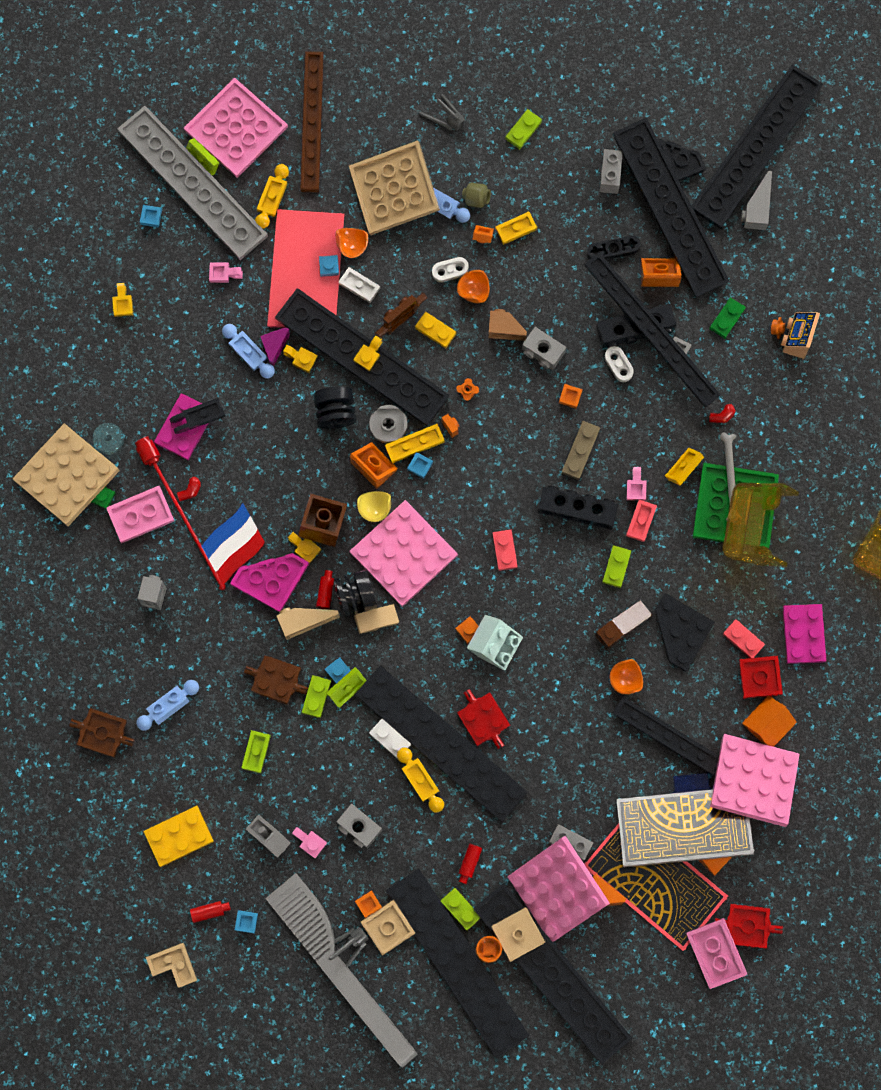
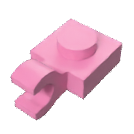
M228 262L210 263V283H229V277L243 279L241 267L229 268Z
M633 467L632 480H627L626 500L639 501L640 499L646 501V481L641 480V467Z
M296 827L292 832L294 836L302 841L299 847L313 858H316L327 844L326 841L313 831L307 835Z

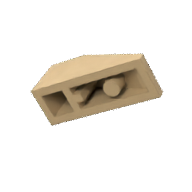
M285 608L277 615L286 640L340 618L338 610L293 608L291 610L290 608Z

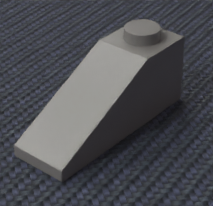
M772 171L767 172L748 202L746 209L742 210L741 222H744V228L767 229Z

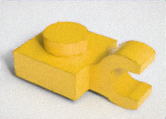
M117 283L118 296L112 297L114 316L133 315L132 296L126 295L125 283Z
M375 336L369 347L363 345L353 361L370 371L380 357V354L376 351L382 344V339Z
M286 345L283 350V355L294 360L293 366L307 373H310L318 358V355L302 347L299 351H296L291 346Z
M294 532L288 537V540L297 547L294 552L300 558L309 562V564L321 551V548L309 539L302 541Z

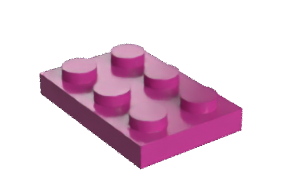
M181 393L154 443L189 460L209 423L180 434H175L174 429L186 424L187 421L184 419L171 424L169 419L183 413L184 410L202 403Z
M822 604L783 606L787 664L826 662Z

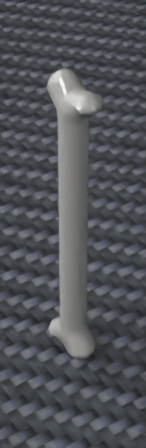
M723 432L720 435V439L724 442L730 504V515L726 518V521H734L739 524L743 519L738 514L732 451V442L736 435H728Z

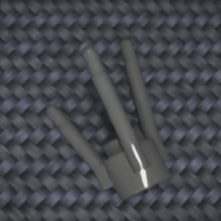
M444 94L441 97L445 103L439 98L437 102L450 114L446 119L448 124L428 114L419 112V115L446 127L449 131H452V129L458 131L465 122L464 116L456 110Z
M360 927L352 928L349 932L335 939V943H338L349 937V941L329 957L330 961L350 945L358 946L345 964L346 967L351 965L359 952L367 945L365 942L369 939Z

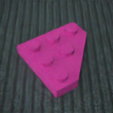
M291 553L283 557L261 561L257 564L242 566L238 569L230 585L280 612L309 566V562Z

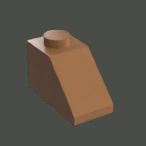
M503 309L490 311L488 338L526 340L527 331L510 312H506Z

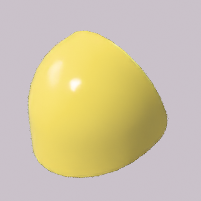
M373 491L360 495L357 500L360 515L371 522H379L385 519L391 509L390 494Z

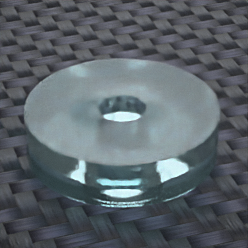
M104 423L95 429L93 443L100 452L113 454L122 447L124 435L117 425ZM107 436L112 437L110 441H106L105 438Z

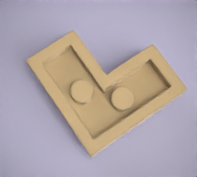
M184 943L146 957L153 977L172 970L178 988L198 981Z

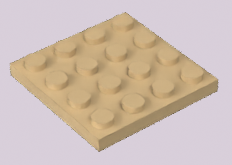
M418 140L349 166L370 235L440 210Z
M64 423L16 474L13 480L66 526H69L120 470Z

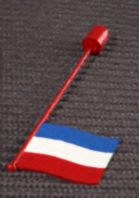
M149 437L138 440L135 443L136 451L143 464L154 466L218 582L219 589L224 590L226 588L225 583L236 570L254 557L265 543L245 505L242 504L238 511L219 526L201 545L157 465L161 455L153 440H150Z

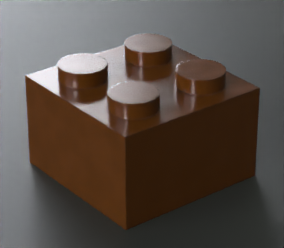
M310 493L298 537L335 547L347 504Z

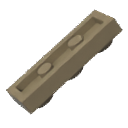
M582 421L561 474L577 480L580 479L600 427Z

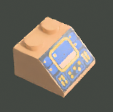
M796 312L793 318H789L786 327L789 329L788 335L784 334L781 343L784 346L783 353L802 359L805 358L810 348L820 313Z

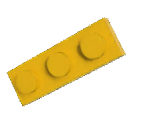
M438 424L385 444V448L393 464L415 455L416 452L420 453L445 443Z

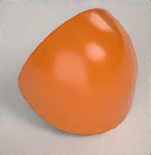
M355 228L338 229L335 233L336 245L345 257L356 258L366 250L368 233Z
M472 270L465 273L457 284L458 294L472 303L485 302L489 295V280L485 272L482 270Z
M629 659L619 662L611 669L610 683L617 692L631 694L642 690L643 676L635 660Z

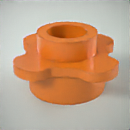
M781 317L778 320H773L771 325V334L777 335V338L780 339L781 334L785 332V323H783Z
M469 378L465 379V382L462 385H458L456 389L466 401H469L475 394L479 393V388Z

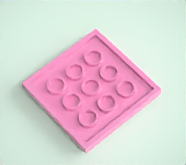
M234 78L183 129L190 137L195 138L218 162L238 178L288 128V124Z
M406 500L350 550V554L401 607L458 556L455 550Z
M724 734L710 807L787 827L799 754Z
M566 836L507 876L541 929L552 942L610 904Z

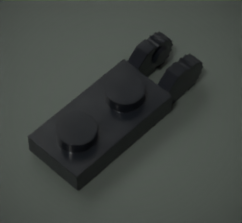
M219 398L184 410L183 413L177 414L169 420L172 424L186 419V424L174 429L175 434H180L226 416Z

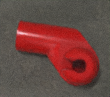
M727 404L720 414L710 413L709 422L727 423L735 414L734 406Z
M197 477L189 479L186 490L177 492L179 501L197 496L201 487V482Z

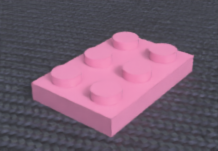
M160 485L107 507L121 544L174 522Z
M724 918L686 933L709 989L747 975Z

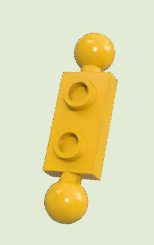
M279 164L275 167L274 173L276 177L269 176L257 206V211L261 212V214L256 216L255 221L262 229L268 227L270 223L269 215L275 217L287 187V181L283 179L289 175V169L284 164Z
M404 747L398 750L397 759L401 763L406 764L402 770L423 802L427 799L429 800L431 811L435 813L442 811L444 801L440 797L435 796L439 789L420 760L417 758L413 761L412 752L408 748Z

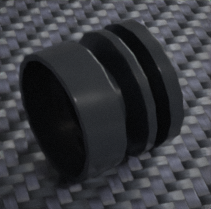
M345 386L320 389L313 394L315 408L319 409L316 412L319 428L337 429L357 422L356 415L354 414L355 408L350 406L354 403L352 388Z
M366 569L354 572V582H350L347 575H344L346 583L344 585H341L339 577L334 578L338 603L346 617L351 616L349 607L352 606L355 614H358V604H362L365 611L378 608Z

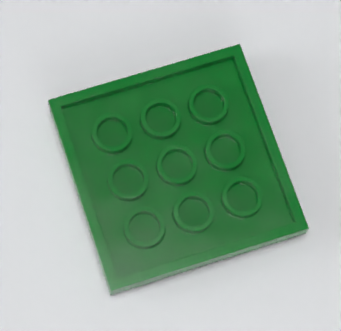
M703 463L692 538L769 549L779 474L734 467L738 514L743 519L741 523L737 524L734 521H726V518L730 515L726 466Z

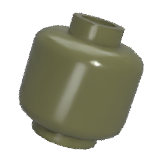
M471 182L463 189L462 198L465 199L467 206L483 208L490 202L491 191L485 184Z

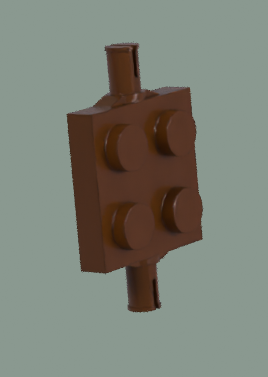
M423 292L417 298L413 295L408 298L404 297L398 303L399 306L385 313L383 318L384 324L374 334L379 338L386 333L390 335L413 316L420 304L428 299V297Z
M266 655L258 669L246 666L244 673L254 676L252 693L288 705L295 691L306 695L309 688L298 684V677L301 672L300 667Z
M92 708L89 709L87 717L83 722L71 719L72 723L69 724V727L80 729L77 746L115 758L121 743L132 747L135 739L124 736L127 720Z

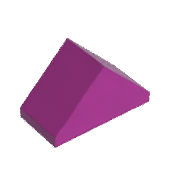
M286 327L260 336L269 363L273 367L290 336L289 329Z

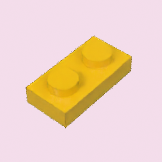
M527 212L496 226L495 229L504 245L536 231L537 226L530 212Z
M427 312L423 314L415 325L416 330L445 349L456 335L455 330Z
M688 448L665 477L669 481L681 485L702 461L704 456L700 452Z

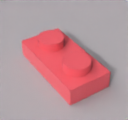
M639 499L626 534L627 537L641 542L645 541L657 505Z
M512 530L493 532L498 571L517 568Z
M736 619L722 634L749 658H754L765 645Z

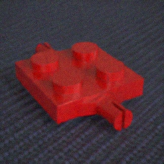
M470 689L467 692L465 691L463 694L469 703L457 714L476 745L479 746L486 741L492 740L497 749L505 746L499 735L511 725L491 693L489 692L481 698H475Z
M730 904L727 920H725L733 941L738 946L767 949L770 933L782 934L781 930L783 929V926L771 925L769 919L770 908Z

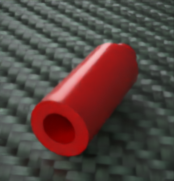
M325 570L324 576L320 579L316 608L330 609L334 586L332 571Z
M469 844L458 873L461 875L460 883L466 884L468 878L472 879L482 852L481 847Z
M221 901L192 908L190 913L193 923L222 916L224 911L231 910L229 902L222 904Z

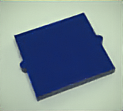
M708 773L673 776L675 787L673 793L711 790Z

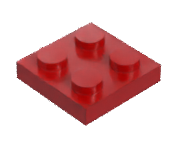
M778 656L739 659L743 699L783 694Z

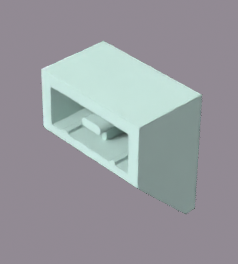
M485 615L467 649L481 659L502 670H506L523 637L500 619Z

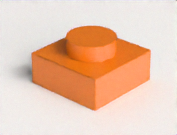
M476 225L472 240H477L479 243H491L494 229Z
M564 384L559 403L577 409L583 389Z
M449 414L443 416L442 424L453 438L458 434L459 424Z
M470 616L457 626L455 630L468 644L479 626Z
M372 890L355 901L365 918L382 908Z

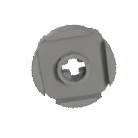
M381 406L370 417V431L375 440L388 444L404 437L407 431V418L396 406ZM387 420L394 423V426H391L390 429L383 426Z

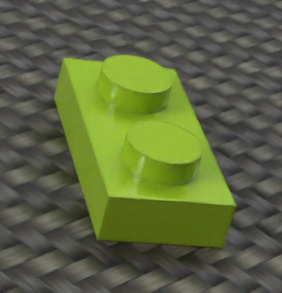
M527 109L505 136V140L521 149L542 123V119Z
M195 138L189 140L186 149L213 176L217 171L219 162Z
M613 545L602 583L621 588L631 550Z
M354 667L326 694L340 708L367 680Z
M312 675L302 709L303 714L321 718L327 698L326 693L329 691L331 680Z
M251 730L242 769L256 773L262 772L271 735Z
M456 888L441 900V903L466 931L481 919Z

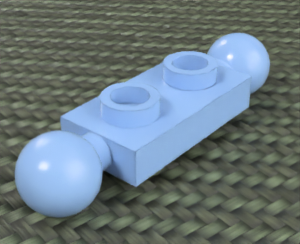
M433 188L440 208L437 212L449 219L456 215V219L461 223H465L470 219L468 209H459L460 203Z
M226 324L222 328L223 336L232 339L229 342V346L253 371L260 368V374L263 378H271L274 375V367L271 364L264 363L268 360V357L243 331L237 334V329L233 324Z
M188 680L185 682L182 690L178 686L174 687L146 708L149 715L140 716L136 722L137 727L142 731H146L151 728L154 720L158 725L190 702L186 696L194 695L198 692V683L195 680Z

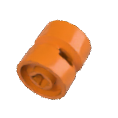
M485 936L477 943L476 954L482 962L493 963L501 956L502 945L497 938Z

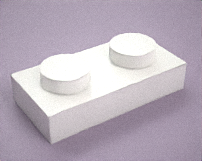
M348 267L339 280V285L368 303L372 302L380 290L379 285Z
M383 719L369 732L374 739L396 758L398 750L411 746L403 736Z

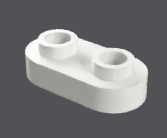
M462 257L442 261L433 266L432 276L437 282L457 279L468 272L469 264ZM461 266L463 269L458 271L456 267ZM443 271L445 274L440 276L438 272Z
M616 346L608 348L605 353V361L613 375L620 382L629 381L633 376V367L624 352ZM616 355L617 359L612 360L611 356ZM626 371L627 375L622 376L620 372Z

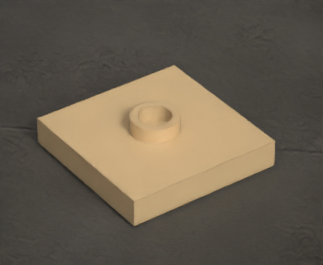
M394 900L361 921V924L382 956L415 934Z
M526 907L491 926L510 962L545 943Z

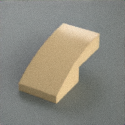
M394 604L354 615L359 634L376 631L379 628L399 623Z

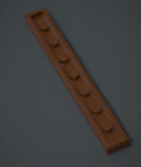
M305 51L301 192H319L324 52Z

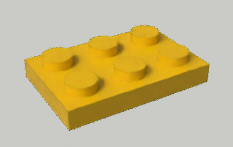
M198 806L144 831L160 867L214 842Z

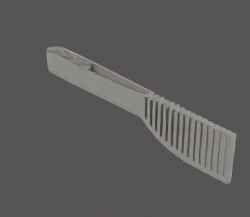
M295 873L265 899L394 1060L403 1068L418 1055L417 1052L349 968L346 967L340 957L337 956L333 960H329V957L335 952V939L330 920L316 896L298 874Z

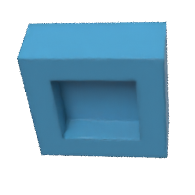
M143 205L140 225L159 228L162 208Z
M338 255L319 256L321 277L339 275Z
M416 452L407 470L424 479L433 461Z
M340 657L325 668V671L336 684L351 671Z
M238 910L235 931L255 934L258 913Z

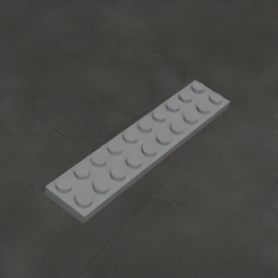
M146 106L142 107L117 128L118 132L239 260L243 259L268 237V234Z

